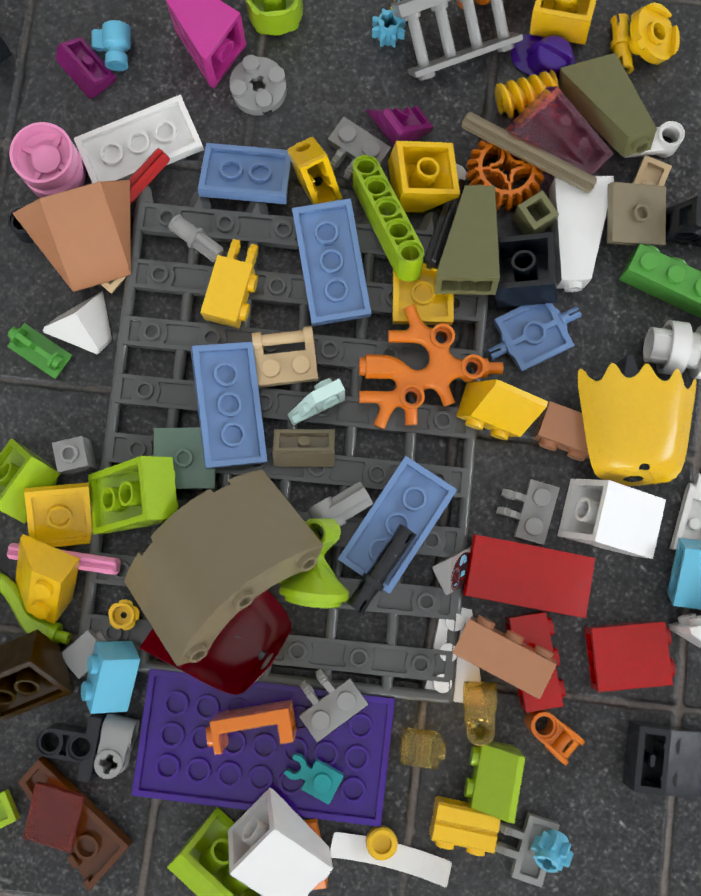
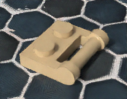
M312 326L303 327V330L264 335L261 332L252 333L259 388L319 381ZM305 342L306 350L264 355L263 347Z

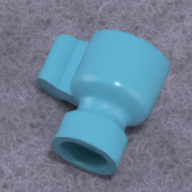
M106 21L102 24V29L92 30V49L97 52H107L105 54L106 68L113 71L127 70L128 56L126 52L131 48V27L122 21Z

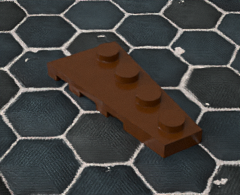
M42 756L18 783L39 816H44L52 828L50 833L56 842L60 840L69 854L67 857L73 869L78 868L85 879L82 883L89 892L133 841L48 759Z

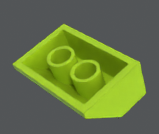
M218 807L214 809L189 838L167 868L197 896H262L230 875L228 830L235 822Z

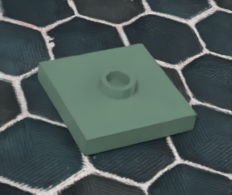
M200 427L154 428V456L173 458L176 489H216V468L204 469Z

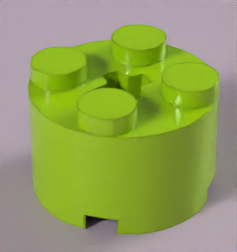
M245 0L249 20L259 34L282 35L295 31L299 27V22L303 15V0Z

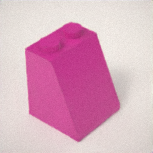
M166 0L176 33L208 84L215 89L246 46L240 12L221 0Z

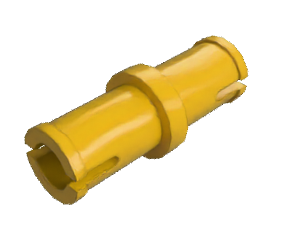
M620 13V22H617L616 15L610 20L613 37L610 47L611 51L618 56L622 66L627 68V73L630 74L633 72L634 66L632 63V52L629 48V41L631 40L629 15Z

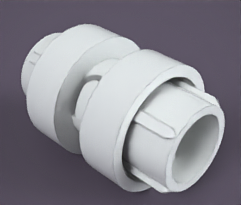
M668 320L663 328L650 327L643 346L644 362L655 363L660 374L672 375L677 368L682 374L688 368L691 378L701 379V325L695 333H693L690 323Z

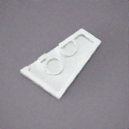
M462 608L461 615L456 613L455 631L460 630L459 638L469 618L473 617L471 609ZM437 620L433 649L452 651L453 644L446 643L447 630L454 631L455 620ZM453 654L452 661L457 658L453 701L484 708L479 667ZM440 655L442 660L445 661L446 655ZM439 674L437 677H444V674ZM426 680L424 689L446 693L449 691V683Z

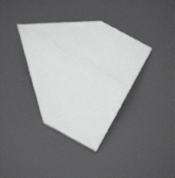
M103 291L56 317L44 327L43 332L98 355L112 340Z

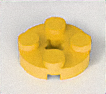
M653 2L638 9L631 15V40L629 41V48L634 55H640L645 61L655 65H659L675 55L680 44L678 26L672 27L668 19L672 14L666 7Z

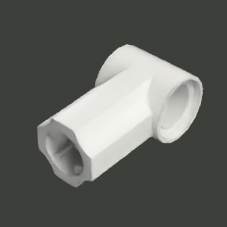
M676 121L665 122L661 127H656L657 130L651 150L624 158L645 155H657L662 158L670 157L676 152L683 141L685 130ZM663 136L671 138L673 143L666 142Z

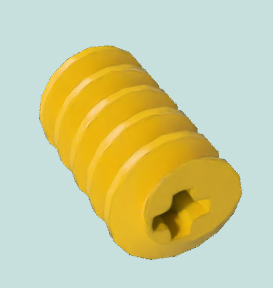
M552 69L549 73L544 71L540 72L538 76L532 74L527 79L521 77L516 82L509 80L505 85L498 83L495 86L497 109L501 115L503 112H506L509 119H513L515 109H517L519 116H524L526 106L530 113L533 114L536 111L537 103L542 111L546 110L547 101L550 102L552 108L558 105L559 86L557 76Z

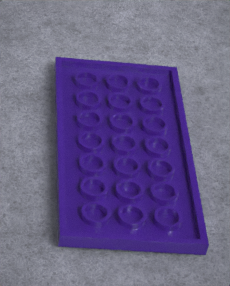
M149 669L131 796L248 810L269 788H272L300 817L381 827L395 698L362 694L368 705L319 742H316L299 717V714L313 705L301 687L255 682L243 694L232 695L217 690L187 673ZM314 689L319 699L329 693L327 690ZM292 699L297 727L294 742L280 744L278 725L275 724L229 732V744L222 754L215 755L214 748L208 747L206 727L210 726V721L218 712ZM294 753L302 754L306 758L307 764L311 766L317 758L344 773V777L329 805L301 790L304 780L301 778L292 780L284 774L286 768H290L292 771H298L301 768L300 763L292 759Z

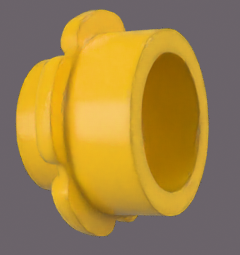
M122 599L119 603L112 604L108 612L109 622L115 629L122 628L124 631L132 629L140 615L138 607L133 606V602L127 599ZM122 612L127 614L126 618H122Z

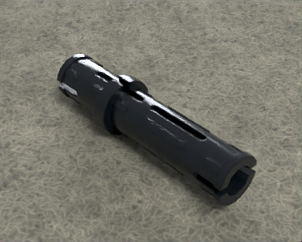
M400 524L367 574L363 573L361 576L363 580L346 603L364 614L378 591L382 592L385 587L383 584L417 535Z

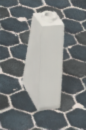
M595 176L597 182L590 193H585L558 178H554L549 188V200L559 213L551 227V231L554 232L557 289H564L565 292H578L592 279L607 213L608 184L614 182L613 176Z

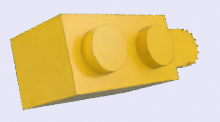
M232 240L227 257L217 255L200 312L205 320L237 329L240 328L241 321L246 322L250 311V304L247 303L250 292H255L258 283V275H255L254 270L258 245H250L245 262L237 260L241 249L240 240Z

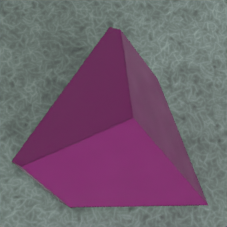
M417 105L413 106L412 109L408 106L405 109H398V107L395 109H365L393 148L396 141H417L434 128Z

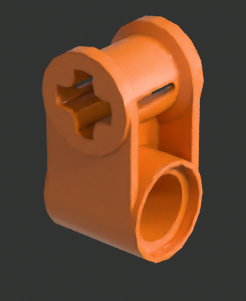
M546 709L526 713L524 718L525 727L565 766L569 763L568 758L579 745L585 744V741L577 733ZM543 716L547 717L546 727L542 730H536L535 723L537 719Z

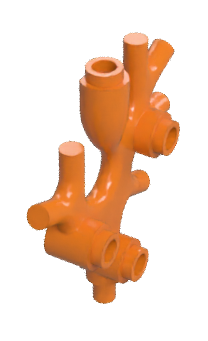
M415 304L403 309L410 324L407 330H388V343L420 344L428 351L429 363L421 370H414L400 359L389 355L365 354V357H359V376H365V379H392L396 383V387L392 391H359V403H376L379 405V412L373 425L380 429H385L390 415L396 407H400L405 411V425L415 426L417 425V408L423 404L425 399L424 390H435L440 396L443 406L446 407L455 403L449 387L453 380L461 378L465 382H473L478 378H487L488 374H503V362H489L488 358H482L476 354L468 355L464 359L453 357L449 351L451 344L455 340L453 328L445 323L437 324L434 328L426 326L420 319ZM436 336H442L444 343H439L436 340ZM467 365L474 369L473 374L467 372ZM407 394L412 395L415 400L414 403H408L405 396Z

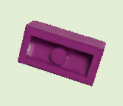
M82 37L58 44L56 61L89 99L96 97L116 81L117 77L110 69L105 67V63Z

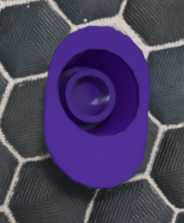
M527 33L523 35L522 41L514 43V48L511 50L513 64L518 70L527 75L536 74L538 76L540 72L547 71L549 73L552 69L559 81L560 68L576 64V58L569 42L557 35L540 37Z

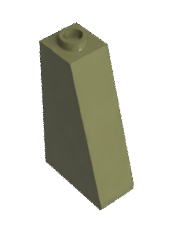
M616 53L560 68L559 94L622 157L641 154L651 150L657 128Z
M465 185L437 270L434 294L496 295L500 280L495 186Z

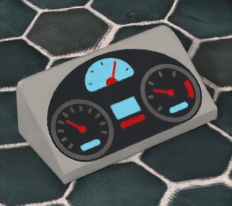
M471 546L432 566L444 594L448 595L465 584Z

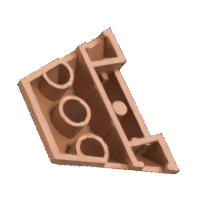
M130 180L100 181L39 198L12 213L73 292L131 275Z

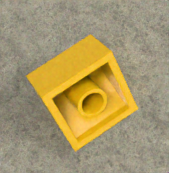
M396 141L388 160L390 182L405 212H425L459 198L460 189L453 143Z
M498 379L466 383L456 417L466 420L465 425L477 430L485 428L491 431L490 435L492 437L508 440V437H521L545 410L548 401Z
M23 534L20 537L15 581L25 610L38 619H44L55 624L73 600L80 558Z

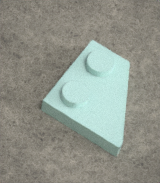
M331 378L317 383L314 386L315 390L310 392L287 414L292 425L294 426L345 401V389L340 379L332 382Z

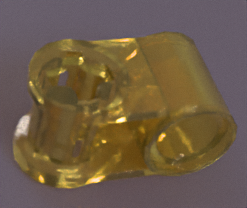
M464 681L463 706L467 738L474 745L484 746L489 744L495 735V711L497 710L496 682Z

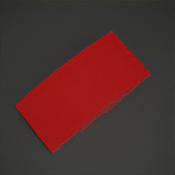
M473 534L463 595L586 618L595 558Z

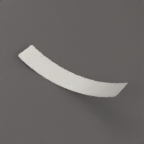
M335 832L330 848L331 858L379 865L423 878L443 887L448 885L452 863L446 859L398 844L395 854L391 858L381 861L374 859L369 854L365 843L366 836Z

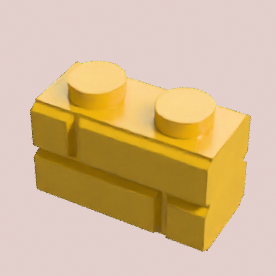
M436 795L429 834L431 840L436 841L435 845L440 848L453 850L454 845L465 847L466 852L469 854L485 856V852H495L500 819L471 808L469 802Z

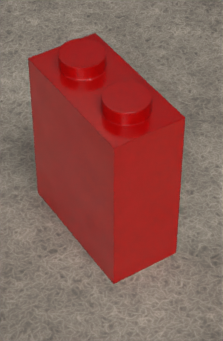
M651 620L584 627L592 689L598 692L673 685L672 677L675 676L676 669L673 659L670 658L668 645H671L672 637L670 629L666 627L665 622Z

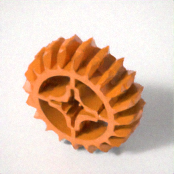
M481 140L478 143L477 149L471 151V159L466 164V168L469 171L466 172L465 177L466 180L471 181L469 185L493 186L491 184L493 183L498 186V188L495 187L496 211L499 210L501 205H504L507 212L511 210L513 204L517 208L518 205L539 192V184H542L544 180V175L541 174L543 170L488 141L484 142ZM498 155L497 162L490 163L487 167H482L487 159ZM521 177H527V182L524 185L512 190L511 187L514 181L520 180Z

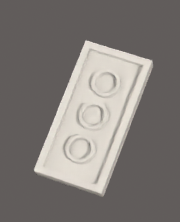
M181 95L74 138L92 184L100 181L128 180L157 148H160L169 156L170 161L168 164L204 150Z

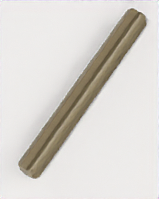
M468 112L463 119L461 127L585 193H590L597 182L595 176L472 112Z

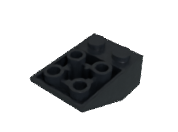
M629 720L623 783L635 792L663 796L701 797V730Z

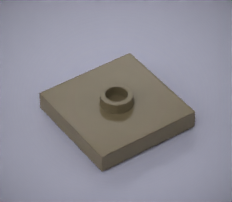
M622 182L608 184L607 244L638 246L641 243L655 247L665 246L666 186Z

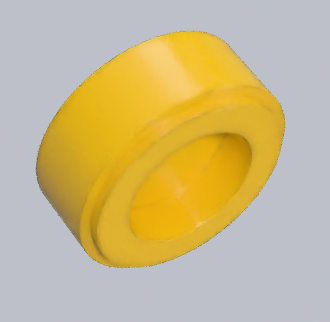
M381 825V827L375 826L367 833L366 847L374 859L387 860L395 854L398 841L391 828L385 825Z

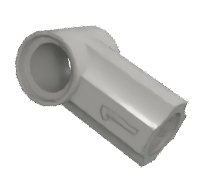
M358 482L333 498L330 496L320 501L307 511L312 519L332 518L341 527L347 523L348 519L372 506L373 502L361 482ZM320 526V527H319V532L321 533V535H322V537H323V529H322V527Z

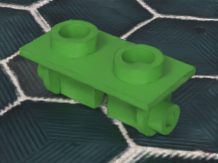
M25 323L18 329L12 327L8 332L7 336L10 338V343L7 347L54 379L58 377L73 356Z

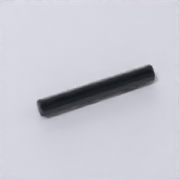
M463 179L458 181L460 189L459 198L444 203L423 260L426 268L430 270L432 268L438 269L465 186Z

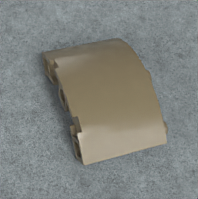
M263 469L233 477L227 480V486L215 492L208 489L189 501L151 535L150 538L153 542L145 552L137 554L128 570L124 583L176 666L188 662L195 663L205 658L221 630L241 609L249 606L258 595L290 576L312 569L317 563L323 543Z

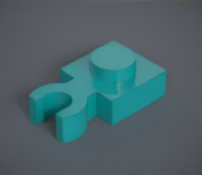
M294 753L292 759L299 762L301 768L298 771L286 768L284 774L292 780L300 778L304 780L301 790L329 805L344 777V773L317 758L311 766L307 764V760L302 754Z

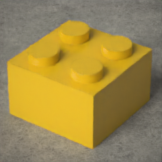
M536 0L529 34L540 37L557 35L563 37L568 42L585 45L597 0Z

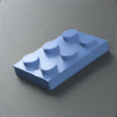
M206 143L198 184L199 197L286 204L292 167L287 150Z

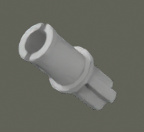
M180 214L173 217L170 221L169 231L187 242L188 248L196 249L212 262L216 261L217 255H223V247L208 237L203 228H196Z

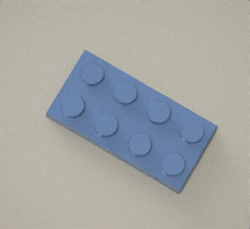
M351 198L292 208L312 326L371 317L372 313Z
M253 342L192 346L191 356L204 469L268 462Z
M405 456L340 554L338 560L360 575H363L364 572L367 574L394 535L398 526L401 524L407 527L417 536L408 546L383 584L385 586L383 590L390 594L457 489Z

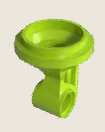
M332 518L309 519L305 521L306 524L323 543L317 563L308 571H302L280 581L279 593L285 596V601L292 604L314 608H337L341 606L342 602L348 601L349 591L337 579L326 562L324 555L339 540L341 529L338 522ZM320 526L323 529L322 539L320 538L318 531Z

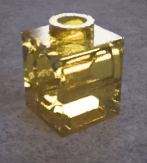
M403 727L399 752L400 764L438 769L439 760L444 761L446 755V742L442 741L440 733Z

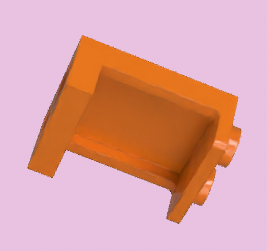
M292 699L218 712L210 721V726L206 727L208 747L214 748L215 755L222 754L229 744V732L275 724L278 725L280 744L294 742L297 727Z

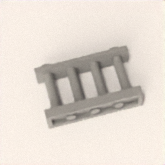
M401 0L391 4L394 16L408 21L418 65L407 70L410 76L419 80L432 78L435 76V71L494 50H498V52L511 50L514 48V43L523 40L522 34L509 33L503 0H490L498 37L482 42L474 0H458L463 5L471 47L457 52L455 51L446 10L448 1L451 0ZM431 8L432 12L435 11L445 55L432 61L428 59L419 17H421L420 11Z

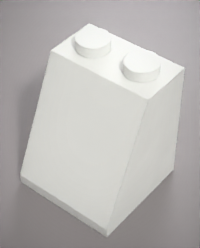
M570 479L557 536L630 556L653 559L666 499L610 480Z
M269 788L228 830L230 875L262 896H308L321 881L328 877L333 869L329 846L272 788Z

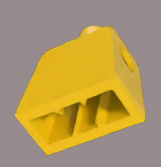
M314 137L298 142L288 148L287 153L297 178L313 205L343 199L328 156ZM320 177L323 179V182L316 187L313 178Z

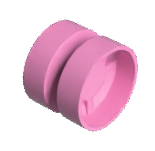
M37 122L22 128L15 135L10 145V162L17 174L38 197L43 198L84 185L86 167L80 153L63 129L52 123Z

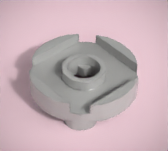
M247 55L231 73L229 81L231 95L237 107L243 112L259 116L271 109L272 112L277 110L284 102L287 94L285 72L273 60L266 57ZM262 81L265 88H259L257 91H254L252 84Z

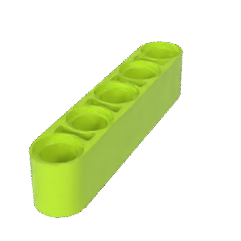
M361 155L353 161V190L397 277L407 282L415 281L422 274L424 248L378 160L370 155Z

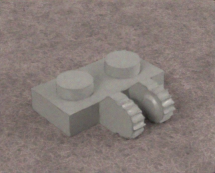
M346 117L342 118L328 138V144L338 150L330 162L333 171L340 167L346 156L352 159L343 176L348 181L352 179L353 161L361 155L373 156L381 166L391 153L389 145Z
M530 479L525 495L503 489L501 496L509 500L522 502L521 510L519 513L507 507H498L496 514L518 520L513 537L542 546L545 544L560 487Z
M321 668L315 674L320 684L329 692L324 697L319 699L311 684L307 683L306 680L299 684L302 691L313 704L299 714V717L316 742H319L368 705V702L350 677L335 688Z
M527 812L523 829L500 821L499 831L501 833L519 839L517 849L504 842H496L495 852L514 858L510 870L512 878L539 887L543 886L547 871L541 869L536 864L533 857L535 851L531 849L535 836H541L543 831L550 829L558 831L560 824L557 821Z

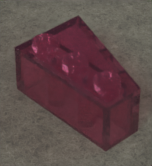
M558 86L546 87L505 129L591 175L614 154Z

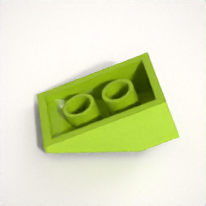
M139 456L88 475L93 535L163 524L178 510L172 457Z

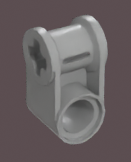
M111 713L107 714L101 728L100 742L94 761V769L99 777L111 779L127 769L139 732L140 720ZM113 756V762L117 763V766L111 768L112 763L107 761V758Z

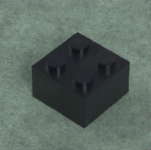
M554 232L498 237L500 280L495 295L497 308L557 303Z

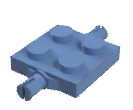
M553 303L524 305L494 319L493 323L500 334L501 343L486 349L487 354H491L489 358L494 360L507 353L513 359L519 373H522L571 349L575 345L568 334L567 323L581 318V312H577L579 308L574 306L561 313L554 307Z

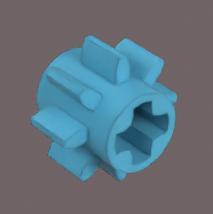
M383 8L379 17L373 16L372 26L374 28H372V38L378 37L381 47L383 45H391L394 48L398 38L401 40L405 38L404 28L406 21H404V18L394 16L393 10H385Z
M553 829L543 831L541 836L536 835L531 849L535 851L533 857L536 864L541 869L550 873H556L558 870L562 871L563 866L569 867L574 855L573 852L569 851L571 843H569L568 838L560 831Z

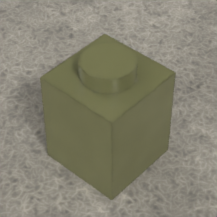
M542 190L518 205L512 219L523 235L543 233L551 228L559 213Z

